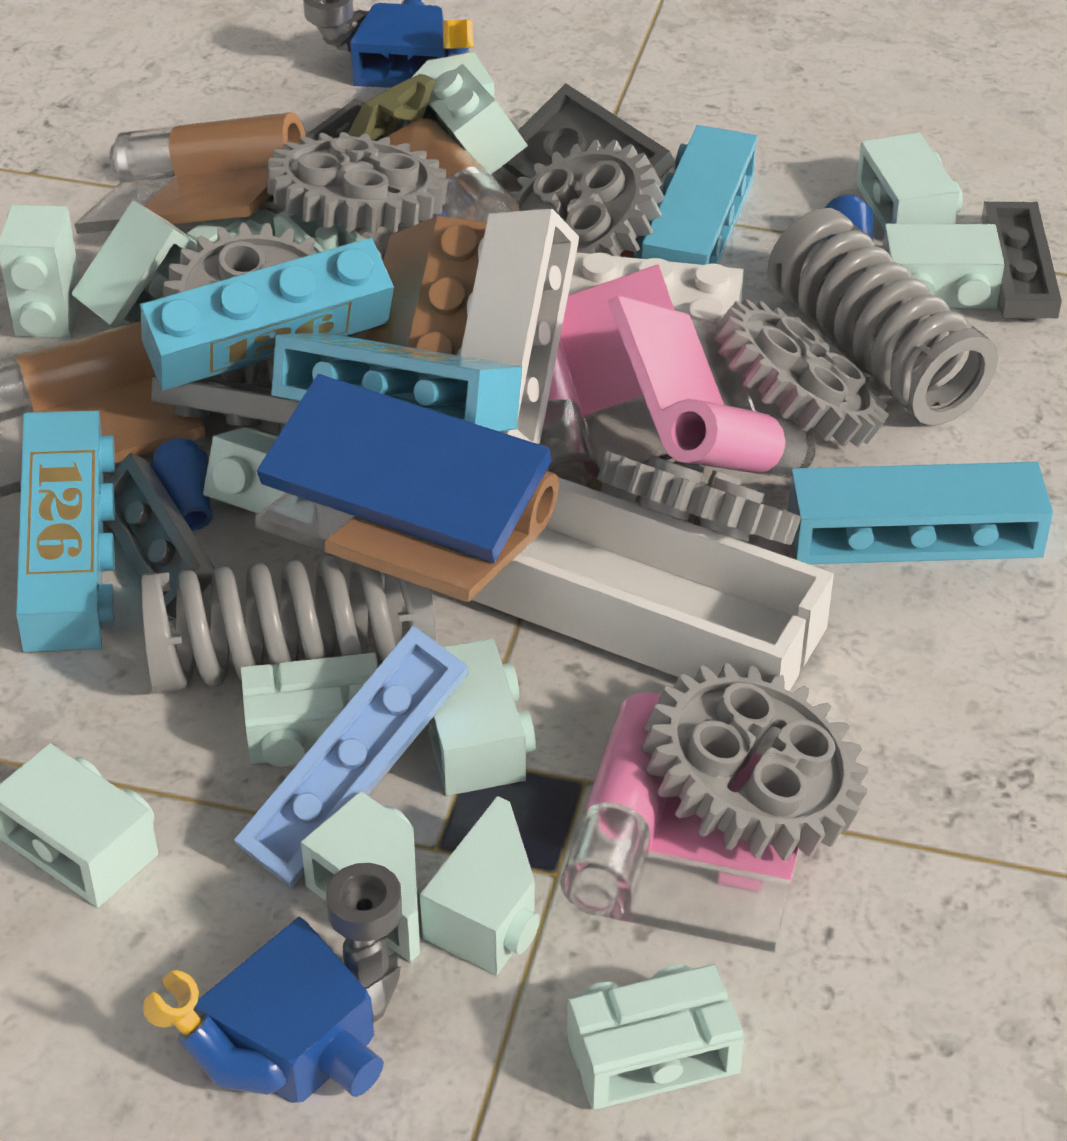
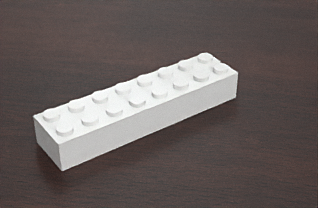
M558 477L559 492L557 502L547 526L471 599L676 677L684 673L694 679L699 667L703 665L718 677L724 663H730L739 677H745L749 668L753 665L758 668L762 681L771 683L776 675H784L785 689L790 691L799 676L800 665L805 666L827 629L834 573ZM314 502L317 542L325 545L326 539L355 516Z

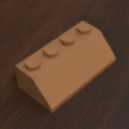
M435 216L390 235L383 260L394 286L389 321L387 324L367 329L365 340L457 355L458 350L462 347L468 318L467 301L469 295L473 292L479 264L478 247L480 241L484 238L487 222Z

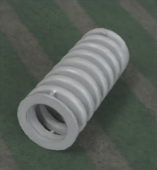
M819 208L795 220L781 234L768 260L767 274L770 284L795 308L801 310L812 324L819 326L820 330L831 341L837 342L847 356L854 358L856 363L867 374L874 376V379L882 388L893 393L896 400L914 415L917 420L930 426L947 423L965 413L981 398L996 372L998 362L996 346L974 326L969 328L968 322L960 313L950 311L949 306L941 297L930 294V290L921 280L912 278L905 266L893 262L892 257L885 249L875 246L872 239L854 225L844 214L832 208ZM831 234H836L835 236L831 237L828 241H826L822 246H820L819 249L810 258L808 264L806 265L802 273V277L800 280V274L803 264L810 251L823 238ZM969 351L964 366L952 379L936 389L927 391V388L938 383L950 373L960 361L964 352ZM918 367L916 372L911 373L912 369Z
M324 556L317 565L315 606L304 565L297 559L285 562L281 574L280 615L269 569L261 562L250 565L246 578L245 623L234 574L229 567L218 566L214 569L211 580L210 631L199 580L194 571L190 569L182 570L177 575L176 634L171 633L170 628H173V618L168 619L163 591H171L169 572L144 573L142 575L144 635L150 680L154 693L178 691L186 688L192 677L194 658L203 682L211 687L220 686L227 677L229 649L235 671L240 680H242L241 667L263 665L264 640L271 665L298 661L299 631L306 660L333 657V621L341 655L366 654L368 648V611L380 663L386 659L401 641L402 622L409 621L410 629L414 625L436 642L431 589L385 574L383 587L380 571L352 562L350 592L348 594L342 567L333 556ZM403 600H404L406 612H402V603H403Z

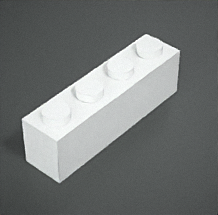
M553 209L489 213L484 238H482L478 247L479 264L473 292L469 295L467 301L468 318L462 347L458 350L457 355L523 366L517 429L500 432L540 444L579 236Z

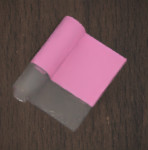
M659 264L568 295L540 445L550 449L551 463L546 471L554 473L562 479L589 487V479L598 476L606 450L645 463L649 462L651 455L665 460L672 459L661 443L608 303L610 299L620 295L675 310Z
M620 295L608 301L659 438L669 456L684 463L788 479L791 478L792 468L810 467L816 452L813 433L810 429L808 432L804 431L799 422L794 419H785L780 416L756 412L748 389L743 384V376L730 370L728 366L732 361L718 352L721 345L714 341V337L717 334L714 328L718 322Z
M640 692L629 696L621 704L560 880L562 893L571 904L589 915L612 918L775 953L799 848L795 847L788 860H782L774 847L767 845L761 858H754L748 841L739 839L736 846L732 850H728L725 848L724 843L725 832L716 828L710 834L703 837L698 834L699 826L703 819L696 814L678 818L675 814L682 800L679 796H659L657 792L665 777L647 773L646 768L652 755L642 750V745L649 733L644 729L661 695ZM754 754L746 767L737 774L729 788L730 791L739 792L762 755Z

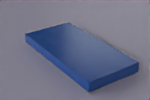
M317 374L256 471L262 485L495 564L551 463L549 447L322 374Z

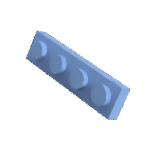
M413 625L234 839L237 847L292 889L304 875L301 841L360 791L369 796L468 675V666Z

